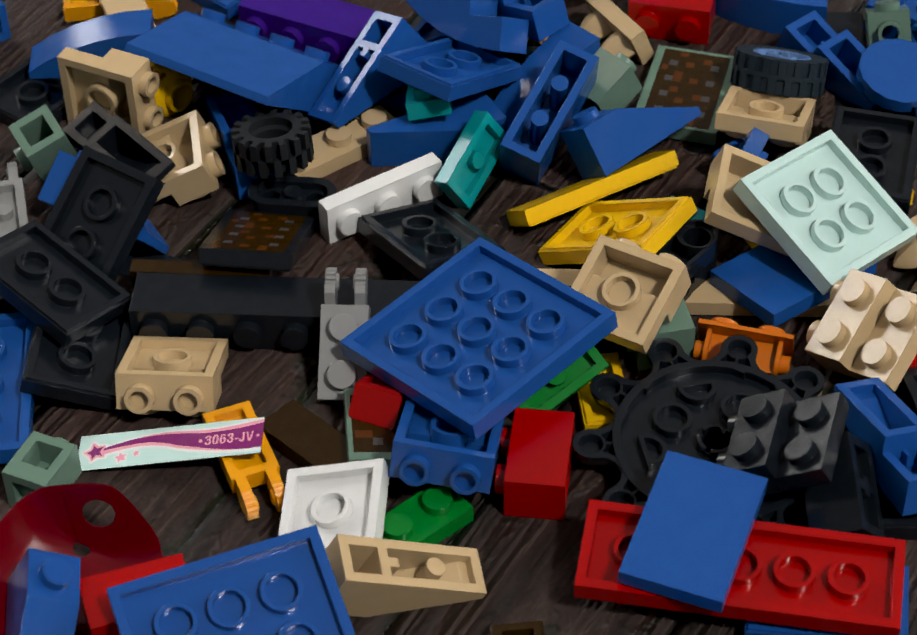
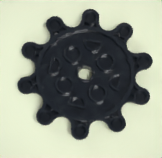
M734 335L725 339L719 354L709 360H696L689 357L684 352L682 346L671 338H657L653 340L646 353L652 366V372L646 378L629 380L617 374L602 373L592 379L590 393L596 404L613 414L614 419L606 427L586 429L578 432L573 438L572 449L581 463L585 465L607 466L618 471L621 475L620 481L604 494L602 501L645 506L667 450L717 464L718 454L722 451H727L728 447L720 450L712 449L708 453L704 442L717 439L729 446L731 437L727 427L728 418L731 414L738 413L742 398L785 388L795 402L817 397L824 388V375L816 368L810 366H799L783 375L768 374L762 371L756 364L758 353L756 343L751 338L743 335ZM846 424L843 432L848 431ZM803 488L764 496L756 521L786 524L783 516L786 511L793 508L806 509Z

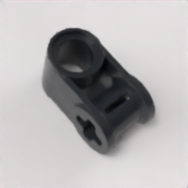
M693 219L687 221L656 253L657 255L660 253L671 254L679 258L686 265L691 285L683 298L684 301L702 283L710 278V270L716 268L718 231L716 227L704 223V220Z

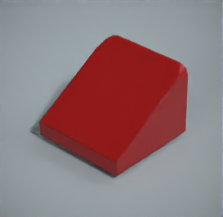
M368 373L355 383L348 413L352 419L389 430L394 429L401 418L407 396L373 374Z

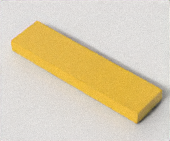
M675 150L649 153L629 161L606 177L585 179L507 210L505 212L509 224L513 227H532L675 169L679 165Z

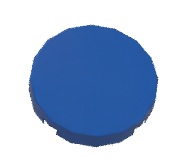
M883 39L871 44L862 53L856 78L858 84L861 82V85L865 88L863 93L870 101L884 109L896 112H911L912 108L917 107V43L903 39Z

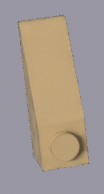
M337 534L325 549L349 616L372 617L479 600L483 599L487 594L476 548Z

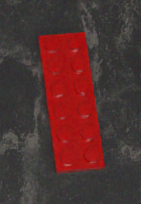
M589 499L574 582V597L851 635L900 634L906 540L755 521L722 613L618 583V571L645 506Z

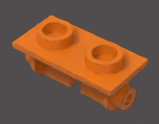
M714 317L711 320L699 318V340L695 341L694 359H712L721 351V346L725 339L734 335H743L751 338L758 347L756 364L762 371L771 375H783L789 372L791 358H793L794 335L786 334L783 329L770 325L752 328L741 326L736 321L725 317Z

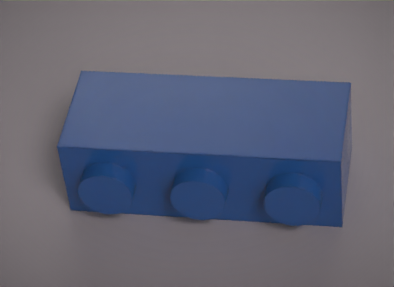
M559 40L500 143V168L538 186L563 141L560 132L573 124L572 117L579 113L596 83L599 57L563 40Z

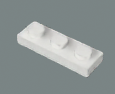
M431 152L319 200L320 235L330 245L359 232L358 217L432 200L442 196L443 191L434 182L442 168V161Z

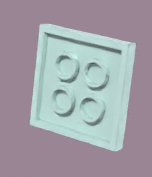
M831 129L741 178L732 189L822 295L830 292L838 280H845L851 268L864 271L910 243L917 236L916 225Z

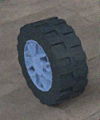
M739 45L735 47L730 82L742 88L772 95L799 98L821 97L824 93L829 61L822 56L794 49L764 45Z

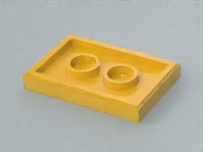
M688 196L594 201L582 206L540 248L538 254L544 265L584 264L600 234L615 240L620 237L629 239L639 245L641 249L656 254L696 213L697 208L692 197Z

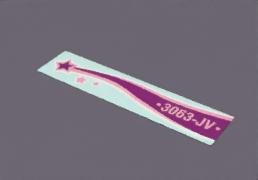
M265 417L81 436L78 452L82 471L261 453Z

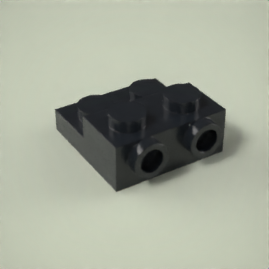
M786 388L742 398L738 413L731 414L728 418L727 427L731 439L727 451H722L718 454L717 464L768 478L765 496L830 483L850 405L841 392L795 402Z

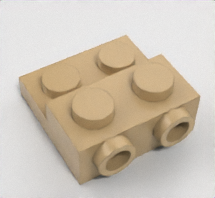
M65 47L57 56L68 124L95 101L113 117L117 114L140 134L162 125L164 111L162 107L156 106L154 96L159 86V75L151 71L149 58L114 48L104 57H99Z
M731 85L716 112L714 129L725 132L728 136L735 139H743L756 127L770 136L769 142L784 148H795L808 141L812 131L816 99L772 95Z
M193 110L141 134L176 165L160 180L165 184L155 203L159 202L162 198L172 195L179 206L195 199L203 198L219 189L218 177L225 174V168L219 154L214 149L222 146V142L214 124L211 122L206 124L197 110Z
M725 143L710 164L703 198L708 200L704 223L789 256L732 190L741 178L765 166L770 161Z
M600 234L571 288L616 313L618 327L604 339L646 354L663 321L671 323L691 285L686 265L679 258L668 253L657 255L648 252L626 238L620 237L615 240Z
M851 268L845 280H838L833 285L830 291L831 304L822 320H816L809 326L806 334L808 344L804 350L826 369L859 380L879 377L895 392L917 354V294L896 288L886 278Z
M133 336L115 372L117 409L129 410L139 415H150L159 411H177L189 417L202 416L203 413L214 411L222 393L221 374L229 357L228 339Z

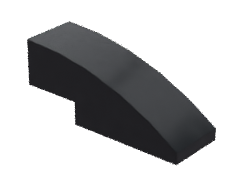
M95 101L62 129L73 148L78 152L83 150L84 146L90 147L159 180L176 166L168 156L117 114L113 117Z

